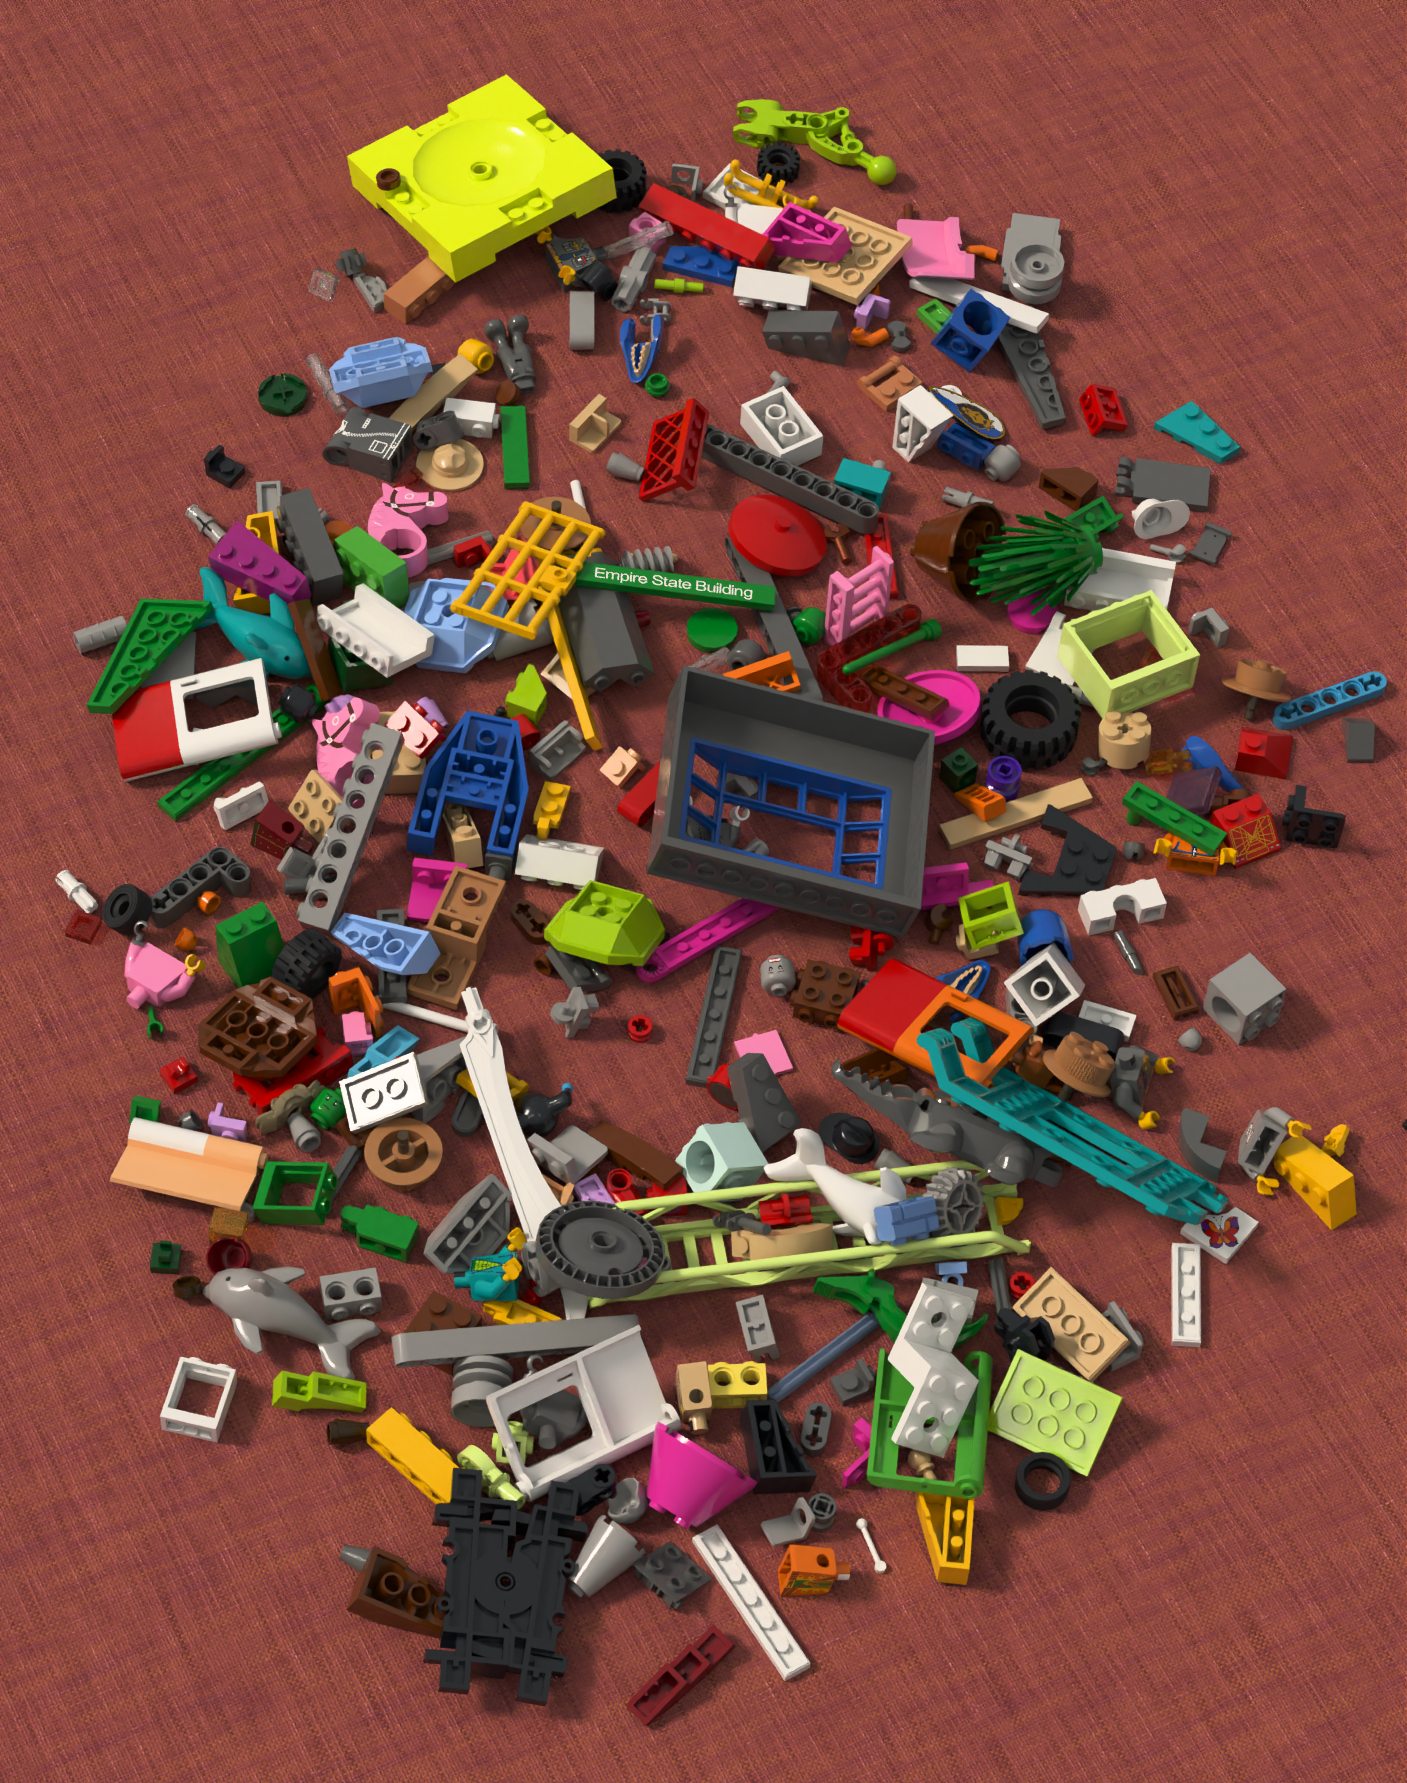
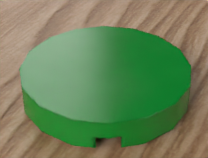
M719 608L700 609L692 614L688 620L687 637L689 642L702 652H724L735 643L738 626L735 618L729 612Z

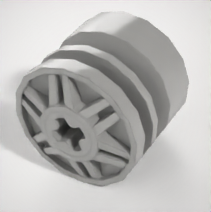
M476 1355L458 1360L453 1368L452 1417L464 1425L473 1427L495 1426L486 1402V1396L512 1384L513 1367L503 1359L493 1356Z

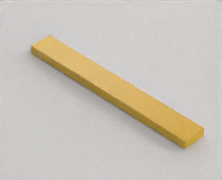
M538 586L539 590L551 593V591L542 589V587ZM559 605L552 608L547 619L585 740L593 750L597 751L603 748Z

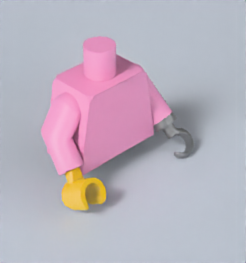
M141 920L134 926V932L137 936L132 938L124 972L128 989L131 992L126 997V1000L135 1009L140 1008L145 1001L160 1007L165 1002L184 997L196 978L195 972L199 973L205 969V962L199 960L194 967V962L197 960V956L194 954L187 956L184 964L147 942L145 944L143 940L144 934L139 931L138 927L140 924H143L148 929L149 924Z

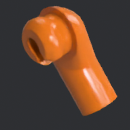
M984 245L967 246L964 250L967 254H974V262L976 256L996 262L999 250Z
M857 327L852 331V340L862 346L874 347L889 339V334L885 328L872 334L865 333V329Z

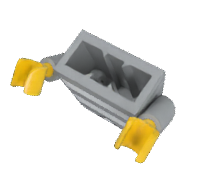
M1272 1107L1265 1111L1258 1109L1242 1135L1239 1145L1238 1164L1254 1182H1258V1192L1266 1195H1274L1271 1187H1279L1278 1180L1265 1178L1264 1172L1284 1139L1287 1130H1289L1292 1137L1306 1140L1302 1136L1303 1129L1311 1130L1309 1124L1295 1121V1118L1277 1107Z

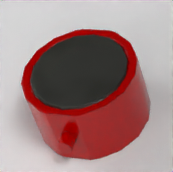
M722 1064L712 1076H708L707 1092L718 1104L725 1108L738 1109L737 1102H734L727 1071V1067L730 1065Z

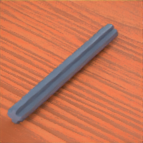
M873 1311L869 1312L768 1388L767 1399L775 1400L776 1403L780 1402L879 1327L880 1323L876 1319L875 1313Z

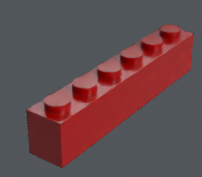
M653 183L638 206L642 213L646 212L667 225V232L671 234L677 232L686 241L700 243L701 247L709 252L714 250L727 261L731 262L733 259L739 262V265L742 267L762 270L776 249L769 237Z

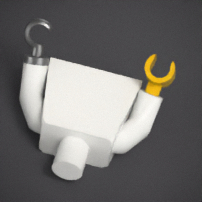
M734 185L726 186L723 192L725 198L728 199V203H725V217L760 234L765 232L783 210V208L734 203V197H729L726 193L729 188L737 190ZM787 194L783 197L784 207H786V205H787V204H786V202H787V200H788V195H787ZM795 196L794 204L798 205V201Z

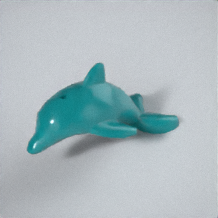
M209 567L200 568L199 574L203 584V601H211L214 609L195 629H202L218 622L230 642L247 658L240 663L262 658L266 675L273 674L296 680L308 676L313 677L299 636L295 632L294 622L288 605L276 593L269 595L270 617L227 605V586L224 579Z

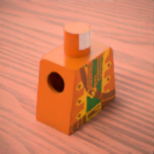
M789 1545L778 1568L780 1596L826 1594L829 1592L834 1580H849L850 1577L849 1563L836 1562L835 1553L832 1548Z

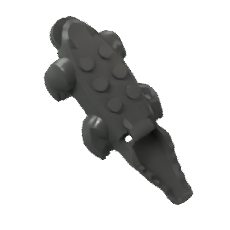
M839 1058L833 1063L831 1072L834 1078L851 1089L873 1109L890 1118L911 1135L909 1137L911 1141L934 1153L945 1152L985 1169L991 1178L1007 1185H1015L1029 1178L1052 1187H1059L1064 1174L1061 1172L1062 1167L1046 1159L1051 1156L1059 1157L1058 1155L1015 1131L1010 1133L999 1127V1122L967 1104L965 1106L957 1104L951 1100V1095L943 1091L934 1093L928 1088H921L916 1093L911 1087L904 1084L891 1085L889 1079L883 1083H880L878 1076L869 1080L868 1073L860 1074V1067L845 1070L843 1065L839 1063Z

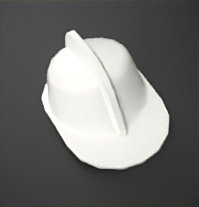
M1147 499L1132 511V517L1135 520V534L1142 539H1150L1177 532L1185 526L1190 516L1189 507L1179 500L1161 502L1157 499Z

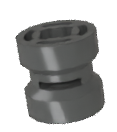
M815 1494L808 1501V1506L815 1516V1522L811 1530L820 1533L827 1532L834 1525L836 1502L828 1494Z

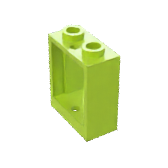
M1009 881L958 898L964 928L972 950L1024 934L1017 903Z

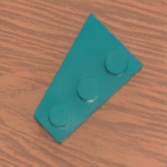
M1193 401L1188 402L1154 423L1153 429L1160 433L1165 431L1173 435V439L1179 443L1184 441L1192 445L1196 452L1219 464L1237 455L1240 451V446Z

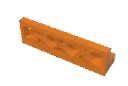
M789 651L722 674L788 693L802 689ZM792 675L794 683L786 686L778 684L781 678Z

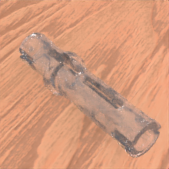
M665 221L651 228L645 227L642 229V232L603 246L607 260H612L646 245L652 246L655 244V241L672 236L673 228L669 221Z
M317 353L309 355L305 363L321 387L324 399L329 401L337 415L346 414L349 411L347 408H350V405L343 397V394H335L330 373L322 362L320 355Z

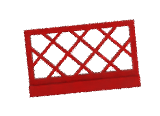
M695 398L686 401L685 409L653 422L639 493V499L642 502L679 487H683L686 491L695 488L709 417V411ZM666 427L665 430L660 434L661 428ZM676 429V431L673 433V435H672V436L668 439V441H667L666 439H667V438L670 436V434ZM663 443H665V444L662 446V448L657 452V450L659 449V447H660ZM672 448V451H671V452L666 456V458L663 460L662 458H663V457L668 453V451ZM659 462H661L660 465L653 472V469L656 467V465ZM668 467L669 469H668V470L664 473V475L659 479L660 475H661V474L666 470V468ZM655 481H658V482L653 486V488L649 490V488L655 483Z

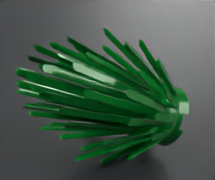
M1044 510L1046 518L1056 523L1033 516L1026 517L1015 514L1016 518H1019L1018 522L1020 524L1038 528L1032 530L1002 526L1000 530L1034 535L988 537L996 542L1007 541L1008 543L979 545L977 547L978 550H995L985 551L987 554H983L982 557L968 561L969 566H979L978 570L980 571L978 574L979 579L971 580L970 584L973 586L981 584L980 589L982 590L977 591V595L997 590L996 594L1019 587L990 600L991 603H995L1015 595L1005 601V605L1056 583L1031 602L1034 605L1052 593L1032 611L1031 616H1033L1047 604L1048 606L1051 604V609L1054 608L1067 595V589L1072 586L1073 589L1067 595V602H1069L1090 575L1098 573L1096 571L1097 568L1102 567L1103 564L1101 542L1096 543L1092 532H1095V530L1090 525L1077 526Z

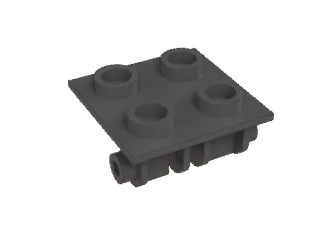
M671 1541L633 1565L636 1568L634 1570L637 1574L636 1578L641 1580L651 1592L657 1589L655 1595L657 1597L662 1596L661 1599L670 1609L675 1608L679 1610L685 1602L682 1600L683 1598L712 1580L707 1573Z

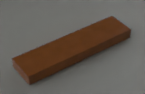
M310 599L289 603L288 608L321 701H331L337 696L344 695Z
M872 664L856 678L859 686L931 721L949 707L948 699L876 664Z

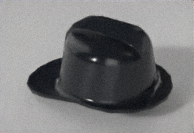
M838 1112L825 1117L819 1125V1135L822 1141L850 1162L859 1164L869 1162L879 1152L880 1143L878 1136L873 1131L870 1123L863 1118Z

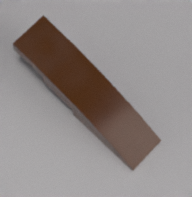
M601 1120L586 1133L607 1147L608 1155L605 1158L619 1169H629L643 1181L648 1178L663 1191L683 1174V1167L639 1137L615 1125Z

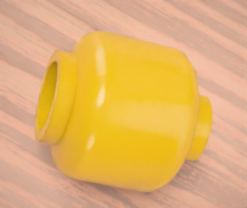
M477 339L466 340L458 349L457 355L461 353L479 370L476 374L486 372L493 365L492 348Z

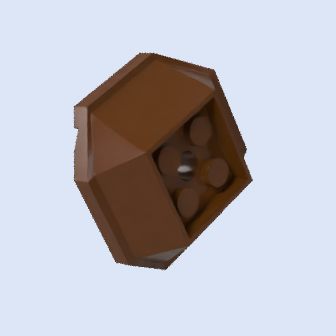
M273 977L260 980V983L250 984L235 989L198 1024V1043L202 1055L240 1076L253 1077L264 1083L274 1077H283L318 1043L312 999Z

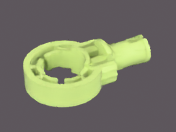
M469 1445L458 1454L457 1460L460 1467L482 1470L481 1491L487 1493L490 1498L494 1497L496 1499L499 1497L504 1500L517 1501V1510L524 1505L526 1496L510 1484L509 1474H503L481 1449L474 1445Z

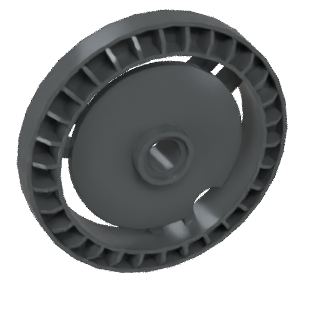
M579 1201L562 1205L544 1217L537 1232L535 1253L544 1271L562 1286L590 1297L619 1299L638 1295L656 1283L661 1275L666 1256L665 1245L658 1231L639 1214L629 1209H625L624 1212L618 1211L619 1207L612 1203ZM554 1241L558 1243L559 1251L557 1250ZM646 1257L647 1262L641 1268L637 1269L642 1261V1258Z

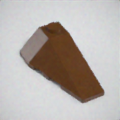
M374 1546L354 1584L346 1610L374 1622L440 1638L443 1618L446 1615L439 1614L436 1610V1605L439 1598L446 1596L433 1588L426 1577H420L408 1567L409 1563L403 1558Z

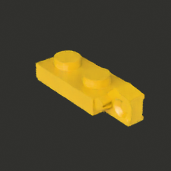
M545 781L533 815V824L537 825L536 838L547 840L550 828L559 829L570 796L571 786Z
M518 1299L517 1301H485L483 1304V1312L493 1316V1321L499 1323V1325L562 1320L558 1316Z

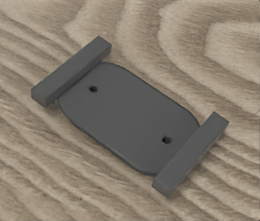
M1206 522L1205 528L1207 530L1203 532L1194 550H1190L1189 555L1215 565L1217 560L1215 558H1217L1224 546L1226 536L1230 537L1232 531Z

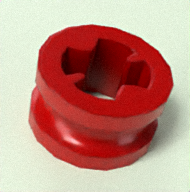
M643 1015L632 1017L628 1023L629 1038L637 1043L648 1041L652 1036L651 1020ZM638 1026L644 1027L642 1032H637L636 1028L638 1029Z
M1026 1272L1015 1273L1010 1279V1295L1014 1299L1019 1300L1035 1284L1034 1278ZM1018 1283H1023L1026 1290H1020Z

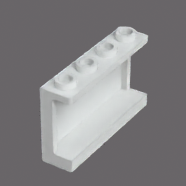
M1102 548L1103 564L1102 567L1097 568L1096 571L1098 573L1090 575L1071 600L1067 602V595L1073 589L1070 586L1066 591L1067 595L1064 602L1065 606L1094 611L1106 608L1115 602L1132 598L1136 594L1139 595L1152 590L1167 610L1176 562Z
M364 583L356 586L353 600L333 610L324 604L318 606L316 619L320 629L387 678L432 655L435 634Z

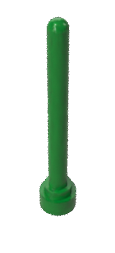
M929 619L921 624L918 631L843 666L842 671L844 674L849 675L921 640L933 641L942 635L941 626L937 620Z

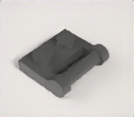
M550 946L545 953L570 990L573 987H581L582 992L604 990L612 984L610 976L601 970L596 961L582 957L579 959V956L558 951L553 946Z

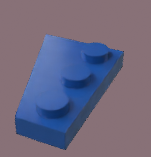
M670 246L663 262V270L731 288L736 279L737 267L740 266L739 262L733 259L731 262L727 261L714 250L709 252L702 247Z

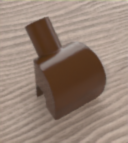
M944 903L936 905L926 915L924 921L926 928L931 931L928 942L934 945L939 944L942 932L953 924L952 917L948 919L942 917L943 911L947 910Z

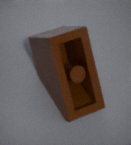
M1079 467L1044 469L1040 475L1039 489L1072 510L1077 511L1086 506L1096 496L1099 480L1091 473Z

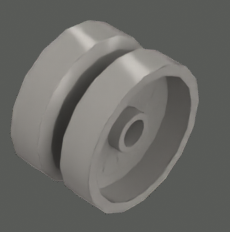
M1028 242L1019 246L1013 252L1008 285L1011 293L1017 299L1030 304H1043L1055 299L1060 293L1065 263L1063 255L1059 250L1048 243Z

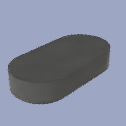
M465 1090L452 1116V1129L459 1136L469 1137L478 1131L484 1115L478 1098Z

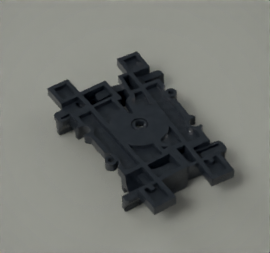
M453 1468L450 1504L438 1503L435 1506L432 1525L447 1527V1536L443 1540L442 1546L450 1547L454 1551L452 1555L443 1554L441 1562L446 1566L444 1590L446 1597L439 1598L436 1610L439 1614L446 1615L443 1618L439 1638L440 1648L455 1650L426 1649L423 1662L440 1665L438 1692L468 1695L471 1673L483 1677L504 1679L506 1672L520 1674L516 1697L517 1702L545 1707L551 1676L563 1677L568 1663L566 1656L554 1654L557 1637L562 1634L564 1627L555 1625L553 1619L556 1617L564 1619L566 1614L562 1607L565 1577L571 1576L575 1569L574 1561L567 1559L570 1554L572 1540L583 1542L587 1534V1524L574 1520L580 1486L551 1480L547 1507L534 1504L532 1514L530 1515L517 1511V1501L481 1497L482 1470ZM492 1520L491 1524L479 1523L480 1521ZM515 1534L525 1536L524 1540L516 1542L512 1558L507 1557V1550H511ZM506 1578L510 1581L511 1585L504 1587L500 1584V1580Z

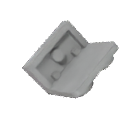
M573 1125L567 1127L551 1142H548L536 1133L527 1139L536 1164L567 1184L569 1182L575 1184L608 1155V1149L605 1145Z

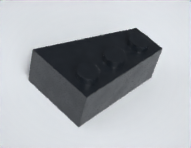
M747 1401L741 1413L740 1422L750 1478L758 1482L755 1488H753V1494L810 1492L817 1474L813 1468L810 1469L803 1456L804 1451L800 1445L796 1444L790 1433L791 1428L776 1401Z

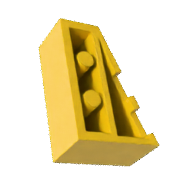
M1291 1137L1280 1144L1274 1154V1167L1276 1171L1282 1175L1331 1231L1357 1215L1354 1175L1308 1139L1301 1140Z
M915 1492L914 1501L937 1582L967 1585L970 1570L974 1498L966 1499Z

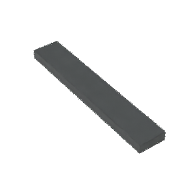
M716 945L686 1076V1085L707 1088L708 1076H712L717 1070L743 950Z

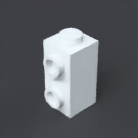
M446 398L443 412H455L464 435L492 438L493 430L498 429L500 414H496V403Z

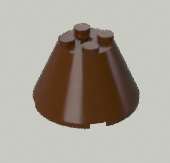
M975 502L933 520L923 521L920 524L916 541L911 545L910 554L912 557H915L916 563L922 571L966 603L977 604V601L980 599H987L993 591L982 595L976 594L977 591L982 590L980 589L981 584L973 586L970 584V581L979 579V566L971 567L968 561L982 557L983 554H987L985 551L995 550H978L977 547L979 545L1002 543L990 540L988 537L1006 535V531L1000 530V527L1005 526L1003 518L993 504Z

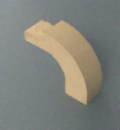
M813 1222L789 1229L771 1230L768 1235L746 1229L731 1232L732 1256L749 1258L750 1260L834 1250L833 1224Z

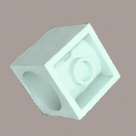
M744 1122L706 1123L701 1125L690 1142L682 1148V1152L675 1160L677 1164L683 1167V1175L694 1193L752 1186L765 1172L764 1167L768 1164ZM743 1198L730 1199V1200H722V1201H715V1202L742 1201Z

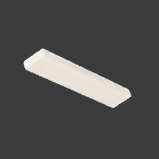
M912 277L909 281V288L956 305L972 289L1010 316L1008 324L1036 334L1049 320V313L954 279Z
M718 1524L692 1537V1543L783 1680L787 1681L809 1669L811 1663Z

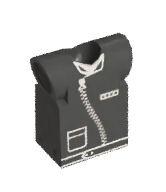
M352 406L341 421V427L325 446L322 456L332 465H349L354 470L392 483L413 449L411 425L372 413L368 415L361 408Z

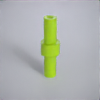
M674 278V280L655 279L654 289L673 290V293H683L684 291L703 293V283L686 282L684 279Z

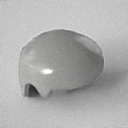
M626 1478L616 1484V1496L613 1499H607L608 1515L614 1522L619 1524H628L639 1520L649 1505V1498L646 1497L647 1492L636 1478Z

